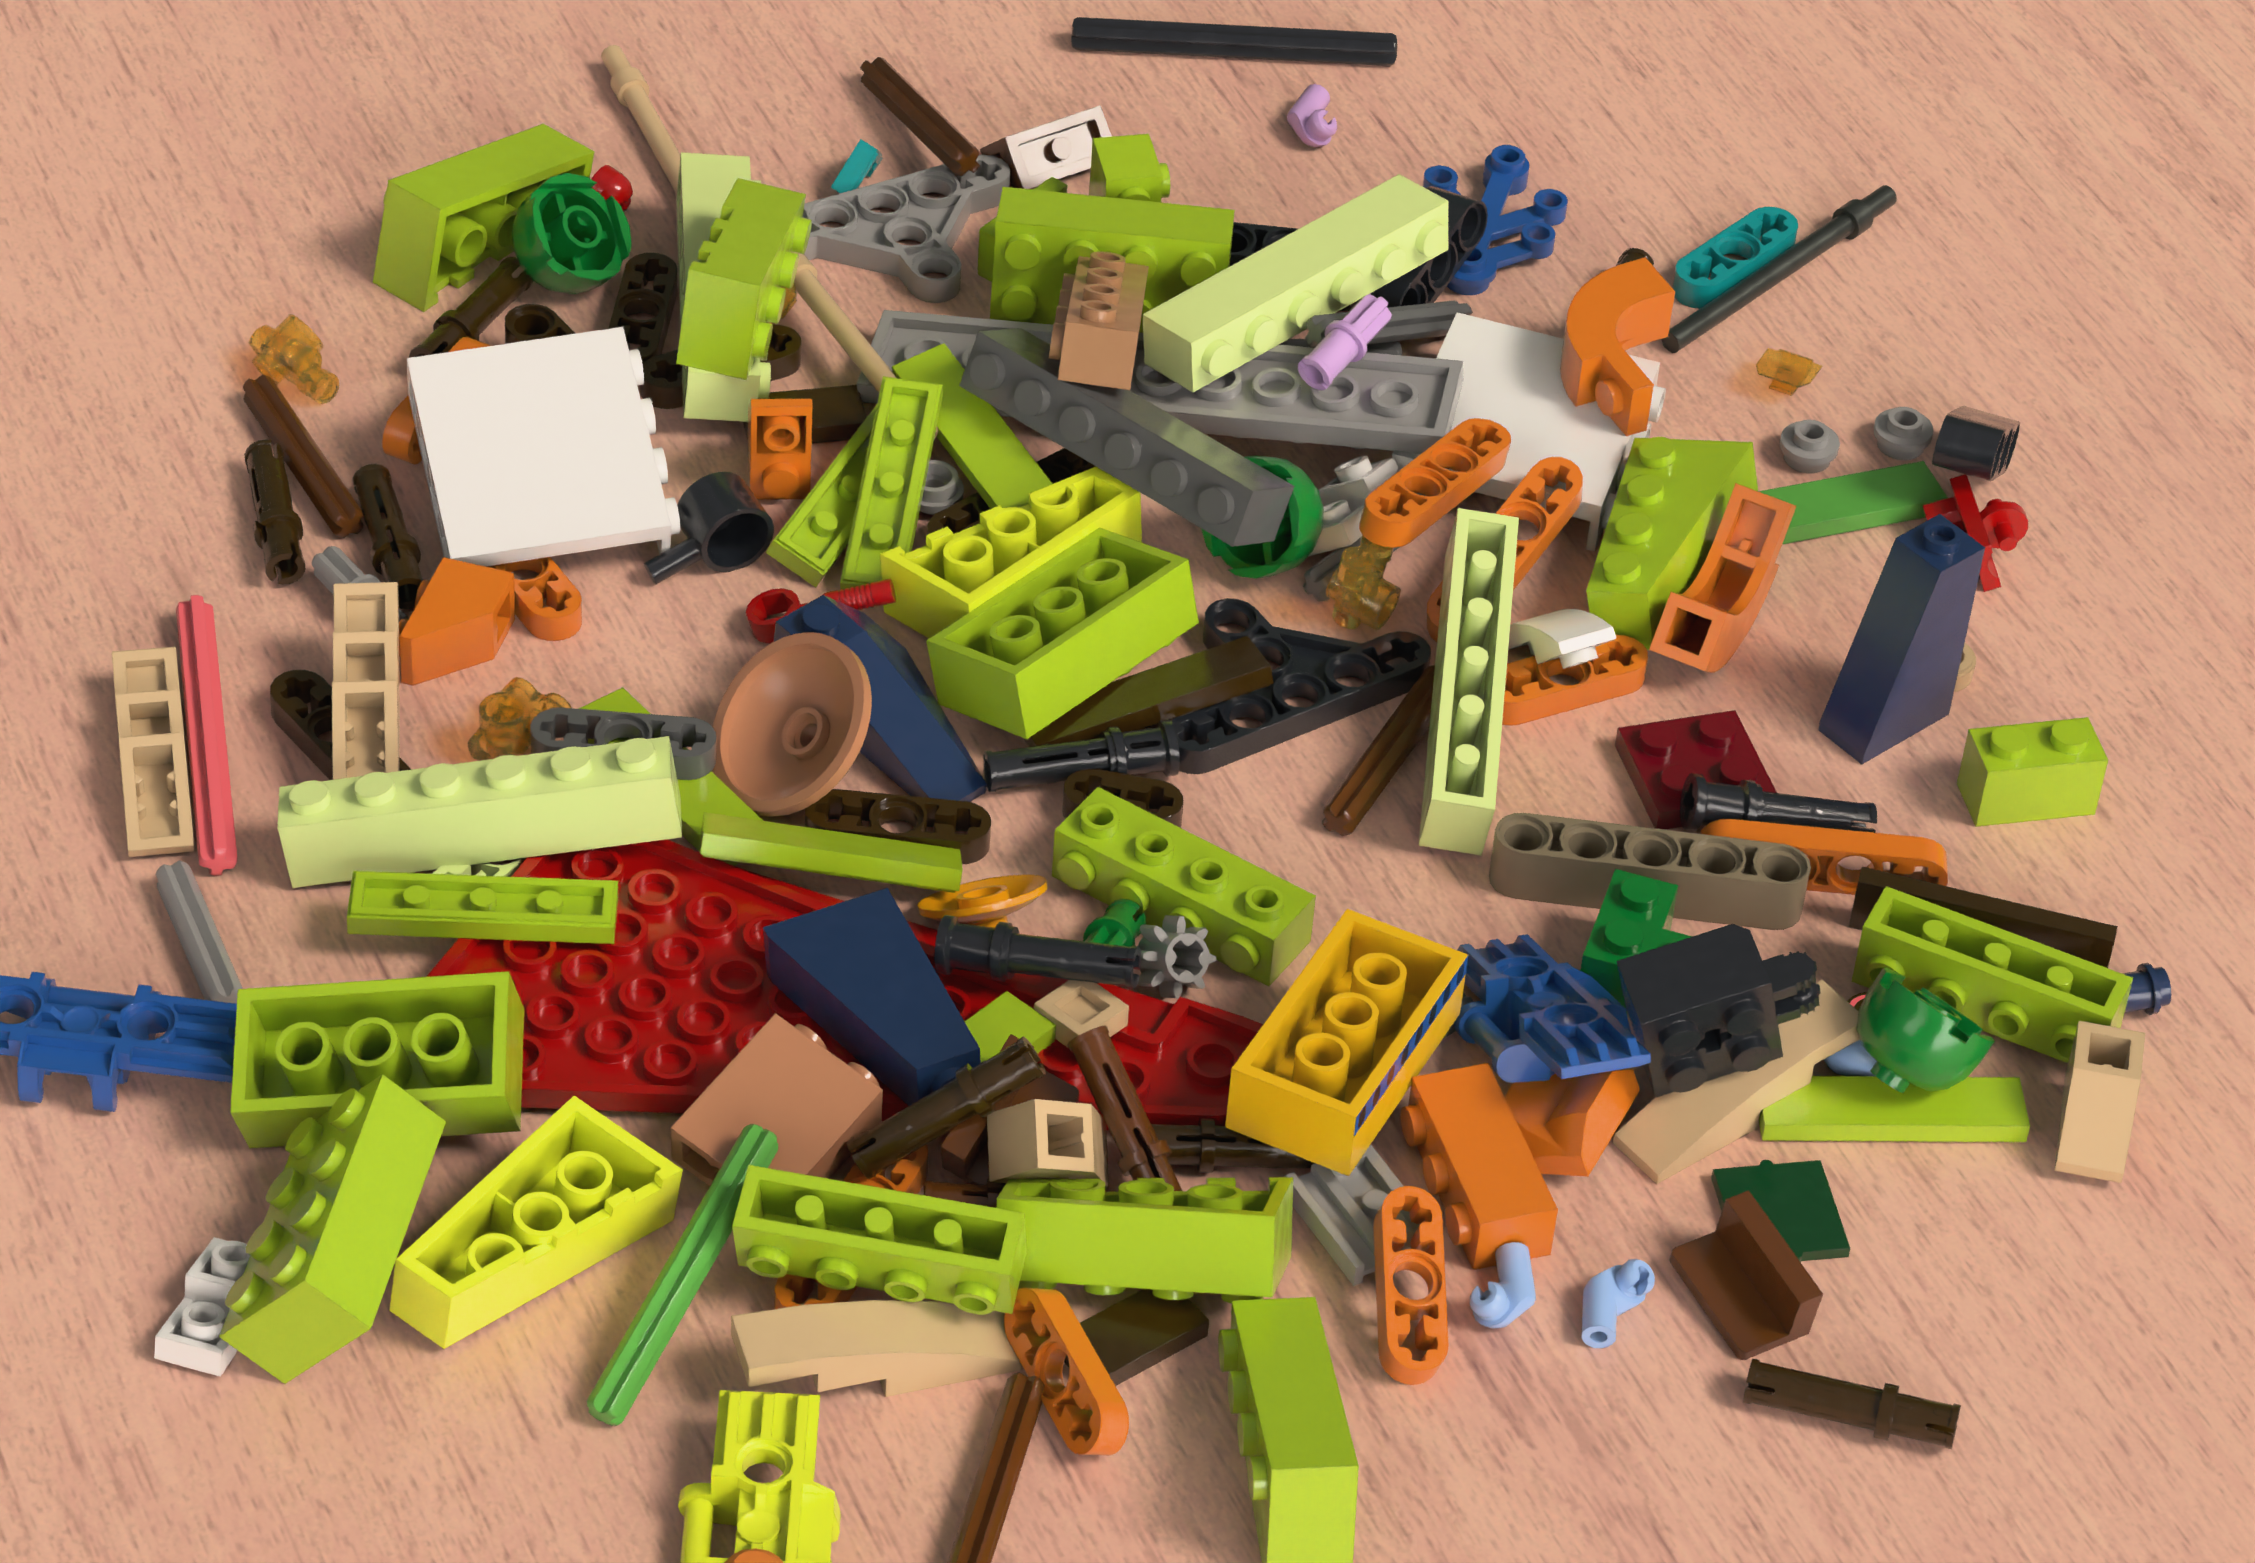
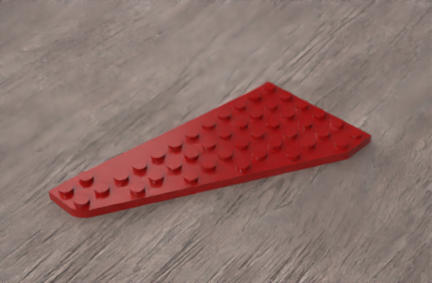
M668 839L528 857L511 876L618 881V906L614 944L458 938L426 976L509 971L524 1006L521 1107L560 1109L569 1099L576 1096L595 1110L684 1114L775 1013L793 1026L801 1024L811 1029L824 1042L826 1050L846 1064L855 1062L863 1066L770 981L766 971L763 927L844 901L747 871L718 859L703 857L700 852ZM907 921L935 969L934 954L938 930ZM954 969L950 975L937 974L964 1022L1006 991L1034 1009V1003L1069 981L1068 979L1015 973L1012 979H1006L1005 982L992 980L990 973ZM1097 983L1129 1006L1128 1025L1110 1038L1130 1081L1136 1089L1138 1098L1150 1123L1198 1125L1200 1118H1213L1215 1125L1225 1126L1231 1069L1263 1024L1244 1016L1183 997H1179L1176 1003L1172 1004L1115 985ZM1055 1039V1042L1037 1053L1041 1059L1037 1064L1041 1063L1046 1071L1078 1088L1079 1100L1077 1103L1092 1104L1102 1116L1075 1056L1068 1047ZM873 1075L878 1081L880 1088L883 1089L882 1121H885L908 1107V1105Z

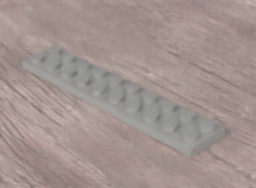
M884 310L871 346L892 371L893 365L945 343L965 369L978 331L1022 328L1044 342L1051 344L1053 325ZM1139 332L1129 391L1204 434L1421 454L1451 431L1464 379L1463 361L1366 352L1365 356L1358 362H1350L1333 379L1327 389L1317 390L1309 386L1298 372V363L1305 356H1308L1314 348L1277 345L1201 389L1191 392L1144 364L1143 333ZM861 371L857 381V392H860L862 402L877 404L879 393ZM994 407L1000 416L1011 417L1010 415L1006 414L1000 409Z

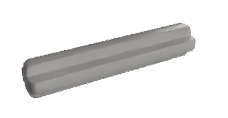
M179 860L171 866L163 864L156 872L158 879L157 889L204 999L237 1004L238 989H243L191 867Z

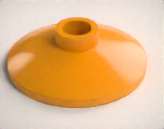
M1022 874L987 878L960 884L959 891H955V893L945 891L933 893L918 903V909L921 916L941 921L944 915L957 917L959 923L995 928L999 922H1008L1007 915L1022 909L1036 900L1048 889L1046 878L1040 875Z

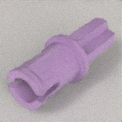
M1368 294L1342 320L1331 322L1326 327L1325 337L1308 356H1305L1298 363V372L1301 378L1312 388L1325 390L1350 362L1361 360L1367 352V344L1391 319L1392 314L1386 307L1388 302L1383 297L1376 298Z

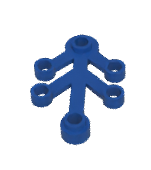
M1498 146L1485 159L1483 184L1486 190L1481 201L1487 207V226L1478 245L1447 285L1455 293L1461 295L1483 293L1495 279L1497 269L1530 258L1544 259L1553 253L1556 233L1551 226L1561 224L1566 218L1568 199L1565 194L1554 189H1544L1535 194L1533 206L1501 215L1508 196L1519 194L1527 187L1530 165L1525 158L1524 152L1516 146ZM1438 165L1429 167L1425 171L1424 188L1434 186L1460 194L1457 191L1458 175L1453 169ZM1521 232L1519 241L1488 249L1491 241Z

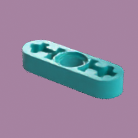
M1761 207L1753 210L1677 262L1672 287L1675 290L1674 297L1688 307L1702 308L1794 246L1798 230L1797 219L1790 212L1777 207ZM1734 254L1743 256L1748 260H1733L1723 255Z

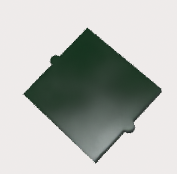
M1762 1160L1760 1165L1713 1169L1711 1179L1721 1211L1726 1199L1749 1190L1800 1262L1849 1257L1850 1245L1821 1160L1773 1164L1770 1160Z

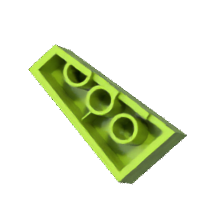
M543 123L388 180L387 190L383 199L384 211L373 283L422 312L427 311L438 303L437 292L450 284L459 289L474 278V269L472 268L489 257L500 261L514 251L512 228L518 207L550 177L572 173L590 178L595 151Z
M737 178L722 206L720 219L716 218L711 226L709 241L704 240L699 249L697 259L700 261H693L688 270L676 364L747 380L755 357L760 359L766 358L773 324L768 322L779 323L786 296V289L781 287L792 288L799 262V254L797 253H805L810 237L812 220L803 218L806 194Z
M1666 437L1634 438L1586 590L1589 613L1600 617L1610 624L1614 629L1615 635L1632 637L1649 650L1670 592L1684 593L1700 572L1715 539L1735 483L1758 491L1753 442L1669 439Z
M1268 1177V1191H1242L1236 1188L1235 1178H1206L1205 1185L1194 1186L1187 1191H1174V1187L1166 1183L1164 1178H1137V1180L1120 1184L1118 1192H1105V1182L1099 1178L1009 1179L997 1197L996 1208L1025 1213L1027 1254L1019 1288L1052 1289L1057 1286V1283L1084 1285L1086 1292L1095 1295H1116L1124 1292L1125 1288L1152 1289V1294L1155 1297L1167 1300L1188 1299L1194 1296V1292L1222 1294V1300L1232 1303L1235 1300L1263 1299V1297H1273L1291 1258L1293 1177Z
M1316 1297L1232 1301L1231 1328L1219 1330V1363L1222 1372H1229L1228 1400L1231 1414H1238V1446L1241 1457H1245L1248 1490L1253 1505L1261 1562L1353 1563L1359 1465Z

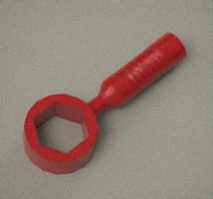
M891 578L823 594L857 610L896 603V595ZM784 588L771 589L754 597L747 605L745 612L754 638L763 643H773L776 621L807 603L800 604L798 595L792 590ZM786 612L782 617L765 620L767 616Z

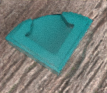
M860 139L831 188L839 193L858 189L864 178L871 177L883 159L881 157L882 154L878 149Z

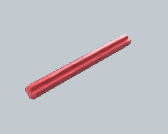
M191 595L189 601L178 603L176 617L198 861L201 867L209 868L210 875L220 876L224 869L234 868L238 858L213 606L204 603L202 596Z

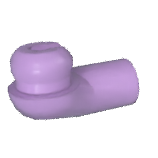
M1317 84L1307 86L1287 114L1288 124L1301 141L1311 147L1327 145L1331 141V136L1337 130L1335 117L1329 123L1323 119L1328 112L1325 108L1330 102V95L1324 87Z

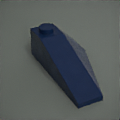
M822 595L776 621L774 642L783 637L798 633H821L845 644L859 657L868 674L872 695L870 722L860 753L907 794L916 797L971 802L986 793V781L907 649L870 617L857 609Z

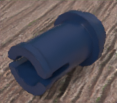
M2142 963L2138 965L2136 971L2123 973L2133 977L2124 1013L2145 1010L2147 1014L2153 1015L2160 1011L2161 1006L2170 1004L2172 996L2171 984L2163 967L2153 968L2149 963Z

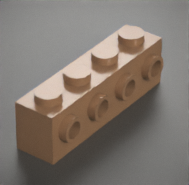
M1100 251L1091 253L1090 258L1079 256L1076 273H1064L1049 351V359L1060 360L1058 380L1130 390L1149 266L1125 263L1126 258L1122 255Z

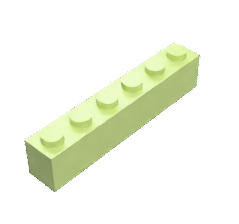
M685 152L680 154L676 193L680 330L689 267L693 261H700L697 259L699 249L704 240L709 241L711 226L716 218L720 219L722 206L737 178L761 183V180H751L750 156ZM767 355L765 359L755 357L747 380L682 365L683 418L747 422L750 400L769 398L770 363L760 362V360L766 361Z
M1400 174L1394 176L1142 314L1144 364L1191 392L1201 389L1308 329L1306 323L1314 315L1336 313L1447 251L1448 200Z
M1463 508L1457 509L1445 554L1418 846L1482 856L1496 805L1519 524L1518 517Z
M669 736L650 739L633 738L625 742L588 747L572 746L558 751L519 756L503 755L481 761L458 764L441 763L427 768L388 773L372 772L358 777L327 781L309 780L296 785L279 787L277 828L292 888L351 881L353 871L412 873L435 870L444 865H474L681 838V797Z

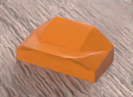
M1621 1069L1561 1079L1554 1074L1550 1077V1080L1513 1083L1506 1093L1505 1099L1541 1174L1588 1177L1638 1095L1640 1088L1633 1069Z

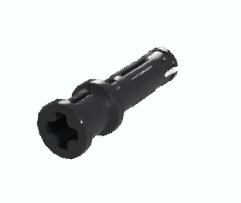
M1170 719L1160 720L1157 727L1121 732L1118 726H1113L1100 732L1099 738L1044 744L996 752L985 751L983 754V772L989 792H996L999 789L1066 781L1068 776L1083 769H1100L1129 775L1163 771L1165 776L1169 777L1178 775L1180 766L1178 739Z
M1690 773L1682 789L1680 820L1684 830L1697 831L1700 825L1706 826L1719 819H1737L1875 833L1876 830L1874 828H1866L1864 822L1877 824V808L1874 803L1870 802L1857 803L1764 792L1760 784H1756L1753 780H1741L1738 785L1708 782L1703 774Z
M944 915L939 924L934 954L937 974L950 975L954 969L990 973L992 980L1005 982L1006 979H1012L1014 974L1018 973L1126 986L1129 989H1135L1138 984L1139 975L1133 974V969L1141 970L1142 959L1139 946L1126 947L1019 934L1018 927H1013L1012 923L999 922L995 928L960 924L957 917Z

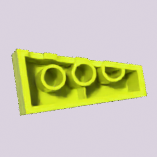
M1094 467L1029 493V504L1019 508H1002L999 505L980 513V524L955 534L948 527L926 535V545L905 553L898 546L880 553L882 580L891 578L896 595V603L883 605L884 613L927 638H931L1099 527L1142 542L1141 493L1100 468Z
M573 1096L396 1259L389 1311L445 1349L673 1221L683 1169L576 1096Z

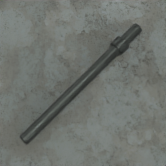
M1883 185L1862 200L1852 199L1833 213L1831 221L1669 329L1668 337L1662 339L1664 347L1671 353L1678 352L1844 238L1854 239L1872 226L1875 217L1896 203L1897 196L1894 190L1887 185Z

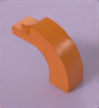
M1646 257L1614 266L1599 273L1585 283L1575 294L1567 313L1560 363L1561 380L1564 389L1575 407L1597 401L1601 412L1609 416L1625 436L1647 430L1654 384L1627 354L1626 350L1668 337L1675 290Z
M1735 483L1715 539L1700 572L1684 593L1670 592L1649 650L1710 673L1717 672L1724 667L1748 634L1767 597L1779 568V564L1775 562L1797 506Z

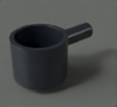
M716 472L706 475L694 482L683 493L677 504L680 528L688 539L644 563V566L655 585L701 559L709 568L718 572H731L747 567L755 562L770 545L774 534L773 521L739 475L731 472Z

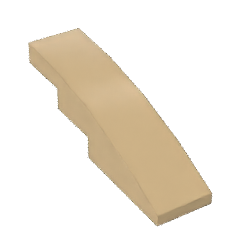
M398 583L333 584V780L364 776L372 772L388 773L399 771Z
M176 647L113 651L112 663L128 857L194 852Z
M1822 979L1816 983L1820 985V1006H1816L1815 1011H1810L1808 1015L1803 1013L1800 1018L1778 1024L1783 1057L1771 1060L1763 1067L1754 1071H1737L1706 1081L1698 1088L1688 1092H1672L1654 1098L1614 1134L1613 1144L1652 1181L1659 1184L1756 1130L1761 1110L1810 1084L1813 1068L1816 1063L1860 1040L1857 1031L1859 1011Z
M866 1300L798 1305L731 1316V1336L748 1387L812 1375L817 1392L880 1380L885 1397L1022 1370V1365L1005 1333L1004 1312L993 1311L984 1315L972 1314L959 1309L953 1303L938 1301Z

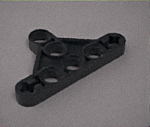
M1230 598L1217 600L1210 604L1205 611L1203 643L1206 648L1210 649L1249 636L1266 660L1273 661L1280 667L1272 670L1274 683L1270 684V686L1176 717L1172 720L1179 746V771L1187 774H1203L1406 694L1424 670L1430 666L1431 647L1425 639L1411 632L1396 631L1365 643H1357L1275 627L1248 602ZM1231 623L1240 625L1246 630L1241 633H1226L1216 627L1220 624ZM1350 676L1362 679L1366 684L1359 687H1349L1340 684L1336 679ZM1289 697H1304L1310 699L1315 704L1305 708L1294 707L1287 704L1284 700ZM1239 717H1249L1257 719L1262 725L1256 728H1242L1235 725L1232 720Z

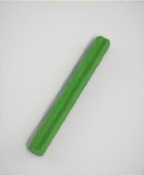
M749 1124L743 1128L587 1399L588 1413L595 1419L611 1426H617L624 1421L733 1230L732 1224L748 1165L768 1168L778 1151L777 1136L770 1130L763 1129L756 1124Z

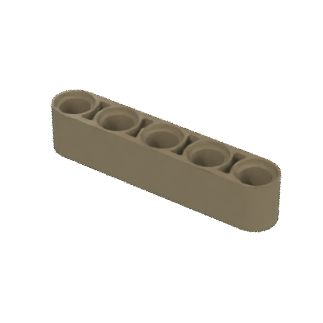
M1513 813L1502 818L1496 826L1489 880L1497 892L1510 898L1600 909L1615 869L1678 885L1673 918L1727 925L1735 924L1769 930H1784L1793 927L1800 920L1811 866L1809 859L1802 851L1793 846L1780 843L1531 813Z

